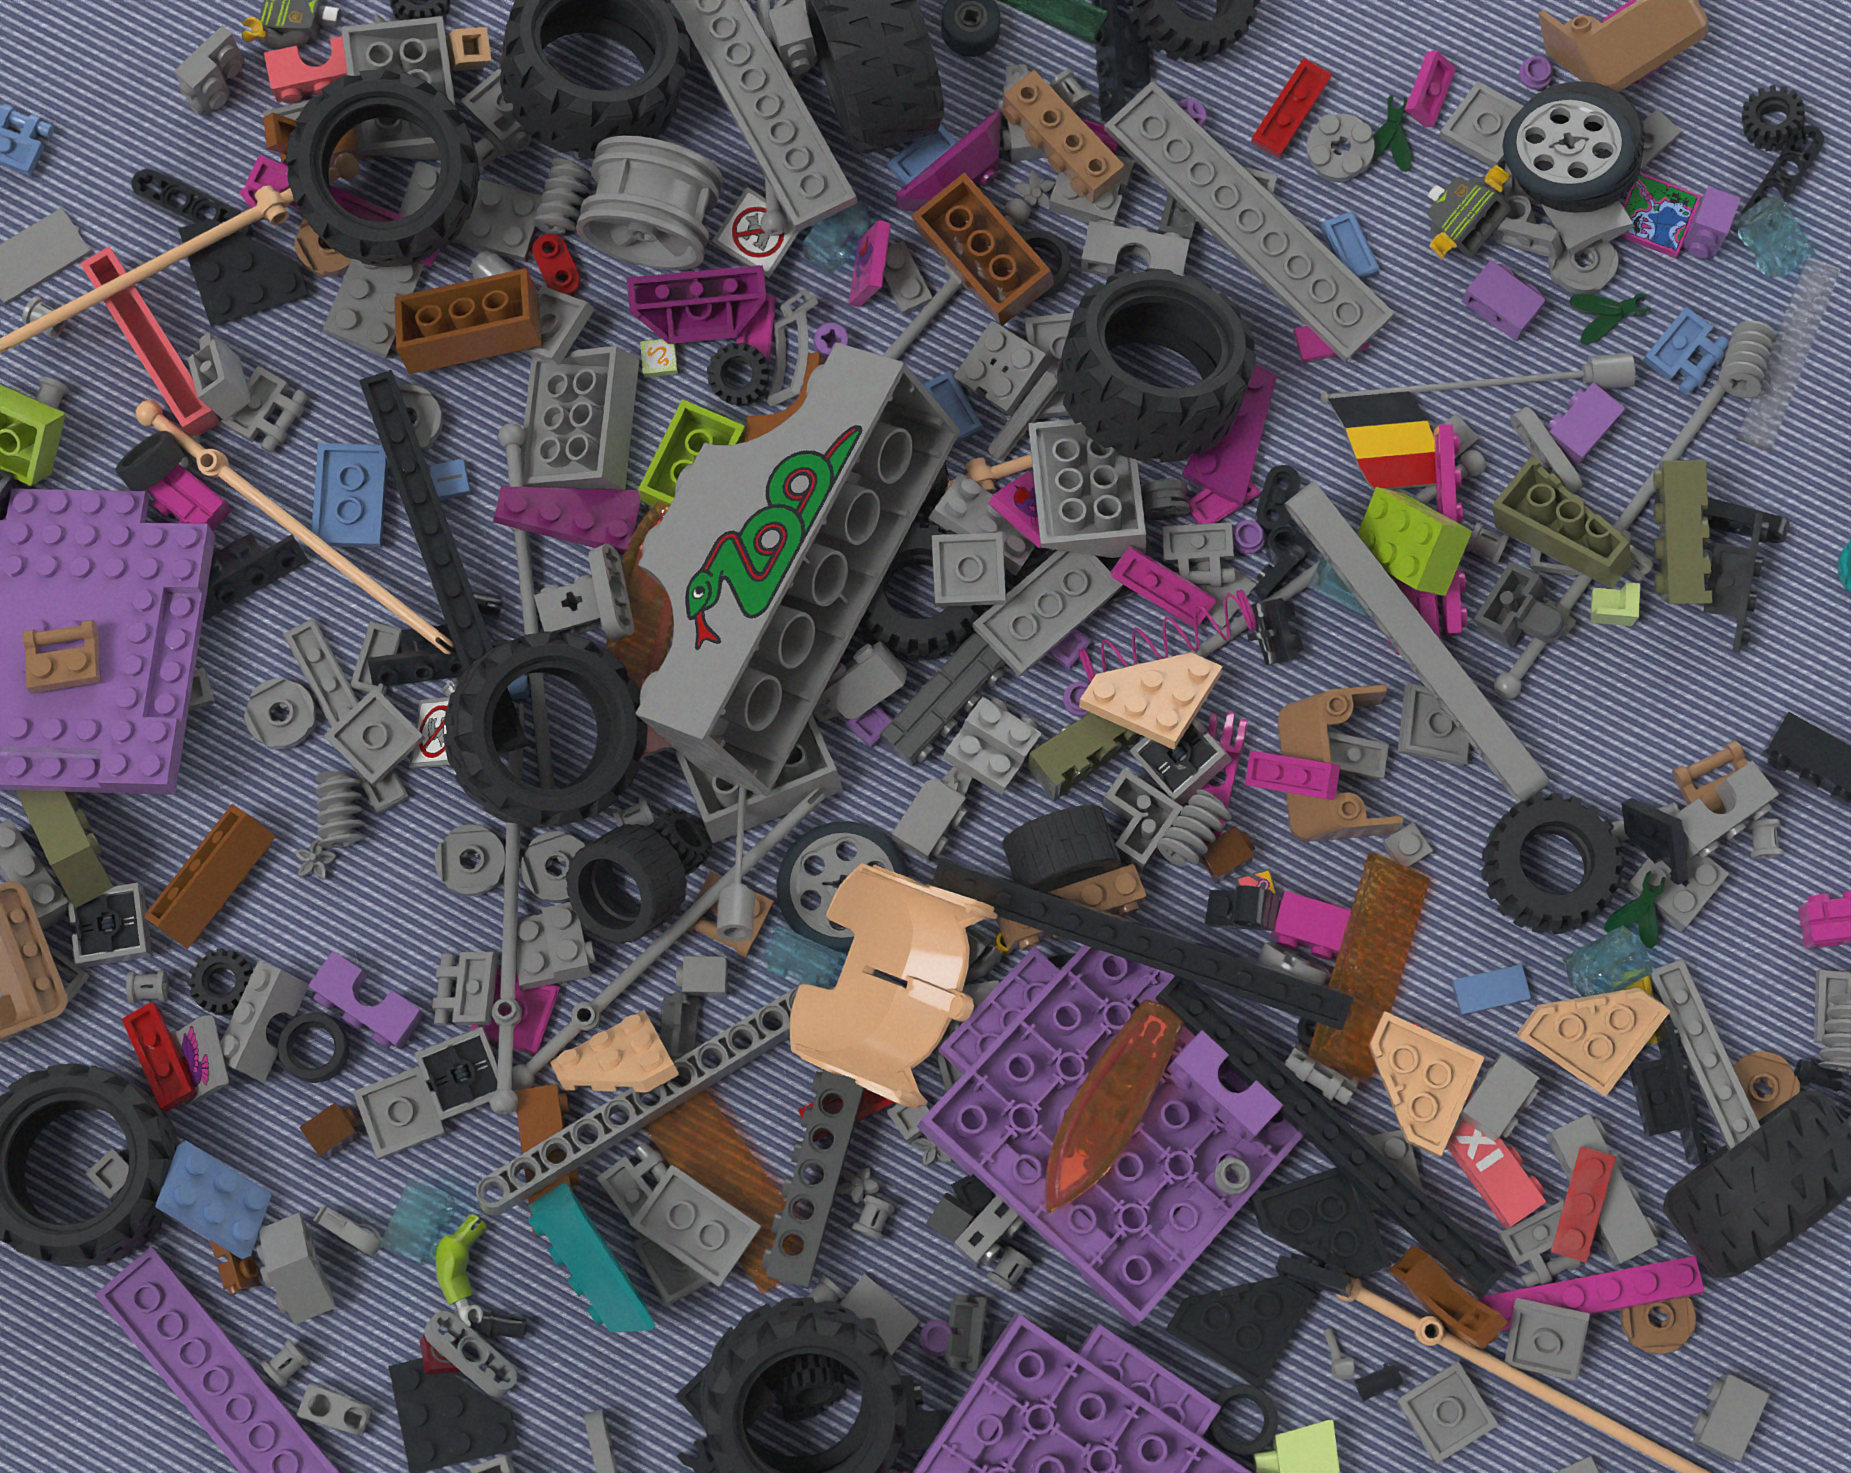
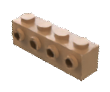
M1035 70L1031 71L1003 94L1002 111L1006 119L1014 126L1018 124L1026 132L1025 137L1031 146L1035 149L1041 148L1048 156L1047 160L1051 167L1057 173L1063 172L1071 180L1070 185L1077 195L1082 198L1086 196L1093 204L1123 179L1124 164Z
M1134 864L1048 892L1114 915L1119 914L1120 917L1137 912L1140 909L1139 906L1147 897ZM999 916L996 918L1008 951L1018 947L1021 950L1035 947L1041 943L1040 940L1051 936L1054 939L1062 938Z

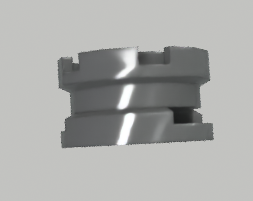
M1165 479L1149 482L1141 486V496L1144 501V518L1148 520H1169L1189 513L1190 504L1185 502V495L1188 493L1187 483L1179 479Z

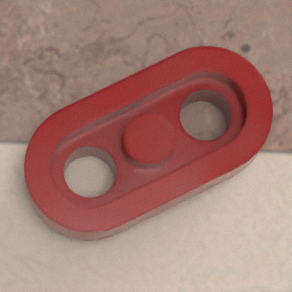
M555 234L540 236L534 242L532 251L547 288L572 297L575 296L580 289L581 280L565 242ZM547 246L555 247L552 253L544 252ZM560 275L568 276V280L563 283L558 282L557 278Z

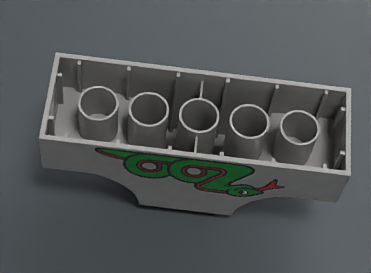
M837 342L825 364L816 367L811 373L807 383V397L801 408L789 419L772 431L748 442L725 446L704 443L694 463L685 467L680 473L676 483V496L663 520L646 535L642 548L643 556L638 564L668 593L673 609L674 634L672 647L659 671L650 674L642 686L640 706L636 715L701 771L767 797L961 432L904 362Z

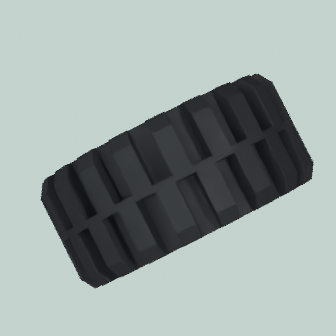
M1126 0V5L1133 8L1128 14L1131 23H1138L1140 30L1137 33L1142 40L1147 37L1152 42L1150 48L1157 53L1161 50L1166 51V58L1176 61L1183 56L1184 62L1193 63L1198 59L1205 61L1215 57L1218 53L1221 54L1243 37L1249 30L1248 26L1255 21L1258 12L1254 8L1260 4V0H1216L1217 6L1214 19L1211 21H1200L1184 14L1173 0Z
M920 521L912 522L860 621V626L864 633L871 635L872 643L876 644L882 640L895 657L898 658L900 653L908 655L909 661H919V656H928L930 661L939 659V653L946 651L948 655L956 651L958 644L961 641L965 642L972 635L973 623L982 616L984 605L948 606L941 613L933 617L912 619L899 614L890 606L886 595L887 584L890 578L907 566L928 565L933 567L932 535L957 534L950 529L947 533L940 531V525L930 522L929 528H920Z
M1551 793L1546 798H1543L1541 794L1531 796L1528 801L1524 803L1520 801L1508 813L1504 814L1489 834L1487 845L1483 849L1481 858L1484 861V867L1481 870L1482 880L1488 882L1489 887L1486 892L1490 900L1496 899L1500 904L1497 910L1503 916L1507 913L1515 918L1513 921L1515 925L1521 928L1525 924L1532 927V932L1543 934L1546 930H1552L1553 934H1561L1571 928L1576 930L1584 926L1588 921L1593 920L1614 898L1613 895L1620 887L1622 881L1620 871L1624 868V857L1619 856L1618 852L1622 848L1619 837L1613 838L1610 831L1614 826L1610 820L1606 819L1603 822L1597 816L1600 810L1594 805L1586 808L1581 805V798L1572 795L1569 800L1563 799L1562 793ZM1549 833L1561 836L1571 842L1580 853L1584 865V876L1578 887L1565 895H1553L1533 886L1524 875L1520 864V853L1527 840L1537 834Z

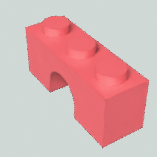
M342 36L330 38L332 47L331 57L325 64L317 67H311L303 63L297 46L264 53L271 90L277 103H295L303 97L319 96L323 93L321 90L323 87L348 75Z

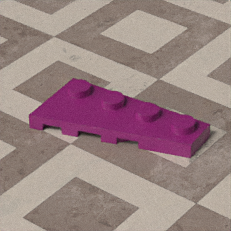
M1256 364L1254 365L1253 374L1239 414L1229 434L1223 436L1218 445L1199 456L1193 453L1182 472L1183 478L1204 489H1210L1214 494L1243 508L1277 380L1276 374Z
M501 486L492 523L592 548L608 543L615 548L618 554L628 556L631 550L641 498L638 490Z

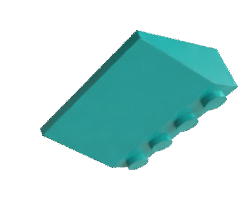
M566 1181L528 1205L533 1215L528 1218L530 1225L539 1238L544 1234L547 1236L552 1244L547 1250L558 1267L565 1264L572 1275L567 1280L578 1297L585 1294L592 1304L587 1307V1310L598 1327L604 1323L610 1333L648 1331L656 1327L643 1298Z

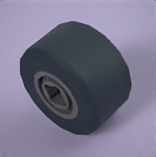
M947 0L942 9L941 34L945 44L954 53L964 57H977L986 54L995 46L1000 37L1001 13L997 3L994 0Z

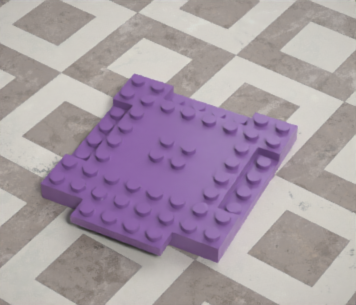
M11 489L6 520H0V790L175 795L216 537L208 524L145 523L149 496L145 491ZM94 619L99 634L101 682L30 693L26 688L23 631L35 629L37 632L78 626L83 621ZM84 639L40 646V653L83 647Z
M1083 945L1066 965L1059 970L1033 947L972 1012L969 1019L963 1022L938 1049V1052L963 1075L921 1119L917 1128L969 1176L974 1174L1077 1268L1082 1273L1080 1278L1129 1323L1136 1327L1299 1142L1303 1135L1277 1112L1259 1133L1246 1144L1243 1140L1239 1141L1233 1138L1226 1131L1225 1123L1215 1114L1210 1115L1199 1106L1198 1098L1188 1089L1183 1090L1172 1081L1171 1073L1166 1069L1195 1038L1184 1025L1155 1000L1156 996L1175 977L1173 974ZM1145 1011H1152L1162 1015L1173 1027L1153 1078L1128 1128L1100 1168L1077 1190L1051 1205L1052 1177L1059 1147L1082 1097L1110 1055ZM1147 1013V1014L1144 1016V1017H1145V1020H1144L1143 1022H1141V1023H1144V1022L1146 1021V1019H1147L1146 1016H1147L1148 1014H1149V1015H1153V1016H1156V1015ZM1151 1023L1148 1026L1142 1043H1135V1041L1138 1039H1140V1042L1142 1041L1141 1038H1136L1133 1041L1130 1049H1128V1045H1124L1119 1054L1121 1048L1120 1045L1118 1054L1113 1058H1118L1121 1055L1129 1052L1132 1049V1047L1135 1048L1136 1046L1143 1045L1150 1026L1153 1024L1158 1027L1157 1032L1146 1043L1145 1046L1148 1056L1146 1059V1077L1148 1078L1149 1073L1155 1068V1066L1151 1069V1067L1153 1066V1061L1149 1060L1148 1062L1149 1057L1153 1053V1045L1150 1044L1148 1046V1049L1147 1045L1150 1041L1153 1040V1038L1157 1035L1159 1031V1025L1157 1023ZM1138 1026L1136 1031L1134 1027L1130 1037L1134 1036L1137 1030L1140 1028V1031L1138 1032L1139 1034L1142 1030V1026ZM1169 1028L1164 1031V1041H1165V1032H1166V1031L1169 1032ZM1162 1038L1156 1043V1059L1157 1053L1159 1054L1160 1049L1165 1045V1042L1162 1045ZM1133 1051L1122 1056L1099 1077L1079 1108L1063 1146L1066 1143L1067 1137L1072 1140L1076 1137L1079 1131V1124L1084 1128L1085 1132L1092 1126L1090 1118H1095L1098 1121V1128L1104 1127L1108 1130L1101 1134L1098 1143L1104 1144L1108 1148L1101 1149L1097 1154L1102 1158L1106 1156L1129 1121L1141 1092L1145 1073V1061L1140 1052ZM1224 1062L1221 1063L1218 1069V1079L1226 1090L1233 1093H1241L1250 1087ZM1094 1119L1093 1127L1090 1130H1088L1084 1135L1083 1129L1080 1127V1133L1072 1143L1071 1155L1066 1154V1152L1071 1147L1070 1139H1068L1067 1145L1062 1149L1060 1153L1061 1156L1062 1152L1070 1142L1069 1148L1065 1151V1156L1071 1157L1073 1154V1145L1075 1141L1079 1138L1080 1134L1081 1137L1076 1143V1148L1080 1151H1083L1086 1146L1084 1141L1085 1135L1089 1131L1093 1130L1095 1126V1130L1088 1134L1087 1139L1090 1142H1094L1098 1134L1097 1141L1094 1145L1087 1147L1085 1150V1155L1091 1156L1093 1152L1096 1150V1148H1098L1095 1154L1090 1159L1084 1162V1167L1086 1169H1089L1091 1167L1093 1160L1096 1159L1093 1164L1091 1172L1095 1167V1163L1100 1159L1099 1157H1093L1096 1155L1098 1150L1104 1146H1096L1091 1152V1154H1087L1086 1151L1088 1148L1093 1147L1097 1144L1099 1140V1134L1105 1130L1102 1128L1099 1129L1096 1132L1094 1140L1091 1141L1089 1139V1136L1092 1133H1094L1097 1128V1122ZM1083 1135L1084 1147L1079 1149L1078 1143ZM1082 1140L1079 1144L1080 1148L1083 1146ZM1227 1158H1237L1243 1161L1251 1173L1249 1186L1237 1195L1223 1193L1214 1181L1215 1168L1221 1161ZM1092 1159L1090 1166L1086 1167V1162ZM1058 1160L1057 1167H1056V1174H1055V1181H1054V1194H1055V1197H1057V1198H1058V1197H1061V1196H1063V1195H1066L1068 1192H1070L1072 1189H1074V1188L1077 1186V1185H1075L1073 1188H1071V1189L1068 1190L1066 1193H1064V1194H1062V1195H1060V1196H1057V1195H1056L1055 1185H1056L1057 1168H1058L1059 1160ZM1231 1171L1226 1172L1227 1180L1231 1183H1236V1174Z
M1018 1313L1014 1314L977 1370L974 1381L913 1472L1251 1473L1201 1439L1221 1408L1206 1396L1098 1323L1078 1353H1075Z

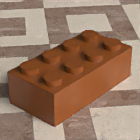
M965 172L911 215L916 230L1002 327L1054 285L1051 270Z
M527 268L394 297L396 349L409 375L542 346L538 293Z

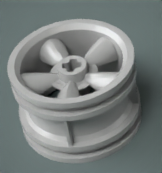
M615 136L599 142L591 167V175L598 185L595 195L587 197L582 202L580 216L576 225V231L579 236L593 248L616 259L639 266L662 270H686L700 265L704 259V248L707 246L709 233L702 224L704 213L714 209L717 205L719 191L723 182L720 170L701 155L684 147L658 139L640 136Z

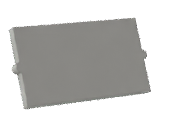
M62 207L0 244V298L5 305L91 254V251L80 236L81 229L73 225Z

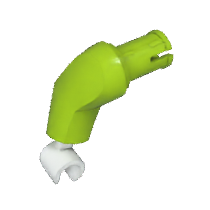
M474 1214L468 1215L453 1235L441 1238L435 1255L436 1278L449 1306L456 1303L458 1308L455 1310L454 1315L468 1327L471 1326L468 1314L472 1322H481L483 1316L481 1308L476 1305H468L466 1301L467 1297L473 1295L466 1273L469 1262V1248L487 1230L483 1220L474 1230H471V1227L479 1219Z

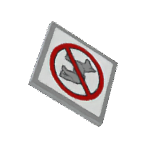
M747 187L711 243L747 266L763 265L764 277L769 279L800 231H795L785 211L780 208V211L786 216L787 228L780 235H767L762 230L760 224L761 218L766 212V198Z
M450 697L419 701L415 728L425 739L411 751L409 768L451 766L447 760L443 735L446 734L444 716Z

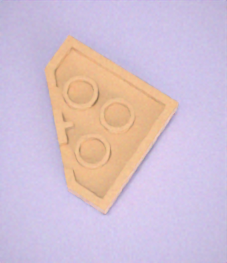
M1190 652L1095 675L1080 698L1079 707L1171 749H1175L1220 678L1222 666Z
M1638 987L1537 1005L1516 1034L1520 1039L1606 1097L1670 1013V1010Z
M645 1010L626 1017L621 1023L604 1032L595 1034L590 1040L573 1049L562 1052L557 1058L550 1061L564 1090H577L579 1085L591 1086L593 1091L617 1092L620 1087H633L635 1092H649L679 1075Z
M1384 1011L1369 1043L1375 1064L1406 1142L1441 1157L1485 1057Z

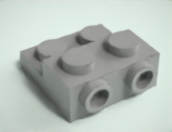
M223 25L174 71L180 82L177 87L186 97L184 101L198 115L203 112L208 116L213 110H217L225 104L228 95L231 94L225 81L228 78L235 77L245 63L232 33Z
M499 68L462 98L461 103L486 131L489 130L500 141L509 155L514 150L517 152L524 150L529 145L531 136L534 133H527L512 116L513 104H506L500 86L501 69Z
M982 697L966 718L962 729L945 750L942 759L1002 795L1029 758L1030 752L1036 748L1042 733L1037 730L1036 723L1030 718L1021 717L1019 719L1009 713L1007 706L998 699H991L989 701Z
M571 902L542 908L543 914L517 919L516 968L521 990L592 976L589 963L596 962L592 941L585 942L584 931L589 930V928L579 920L577 913L570 904Z

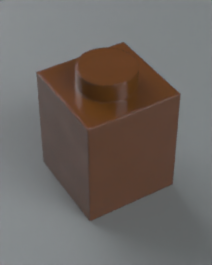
M1236 826L1216 837L1213 843H1206L1208 851L1205 854L1197 852L1200 861L1215 884L1250 864L1254 858L1252 851L1255 850V847L1249 836L1245 832L1240 834Z
M336 1102L299 1127L317 1155L325 1161L361 1136L356 1128L360 1121L349 1106L343 1109Z

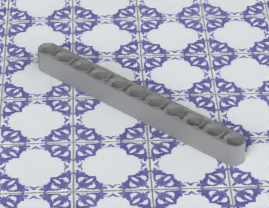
M1311 482L1285 502L1284 505L1295 522L1509 794L1518 803L1520 801L1524 803L1531 796H1535L1549 785L1550 781L1544 771L1316 483Z
M799 986L674 1061L673 1064L678 1073L690 1078L691 1081L687 1086L677 1087L669 1080L649 1092H635L633 1087L484 1177L476 1189L480 1208L489 1215L497 1216L505 1213L790 1037L791 1010ZM770 1018L777 1019L781 1022L782 1027L776 1031H770L763 1026V1023ZM745 1037L751 1041L752 1045L747 1049L740 1050L733 1045V1041L736 1038ZM707 1056H716L721 1060V1064L716 1068H707L702 1064V1060ZM647 1093H654L660 1098V1101L654 1106H646L640 1100ZM616 1112H624L629 1116V1120L623 1125L612 1124L609 1119ZM585 1131H593L598 1135L597 1140L590 1145L581 1143L578 1138ZM554 1150H561L567 1154L566 1159L559 1164L549 1162L547 1156ZM523 1169H530L535 1173L534 1179L528 1183L518 1182L515 1177ZM492 1188H498L504 1192L502 1199L495 1203H490L484 1199L485 1193Z

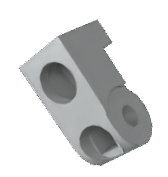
M310 1383L307 1386L297 1416L363 1436L373 1407L345 1397L346 1395Z

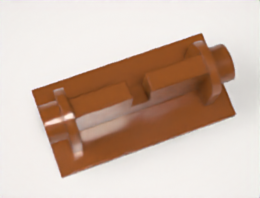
M210 1240L215 1259L227 1256L228 1261L217 1265L223 1289L228 1290L229 1296L241 1293L246 1288L261 1286L258 1277V1266L252 1254L241 1259Z

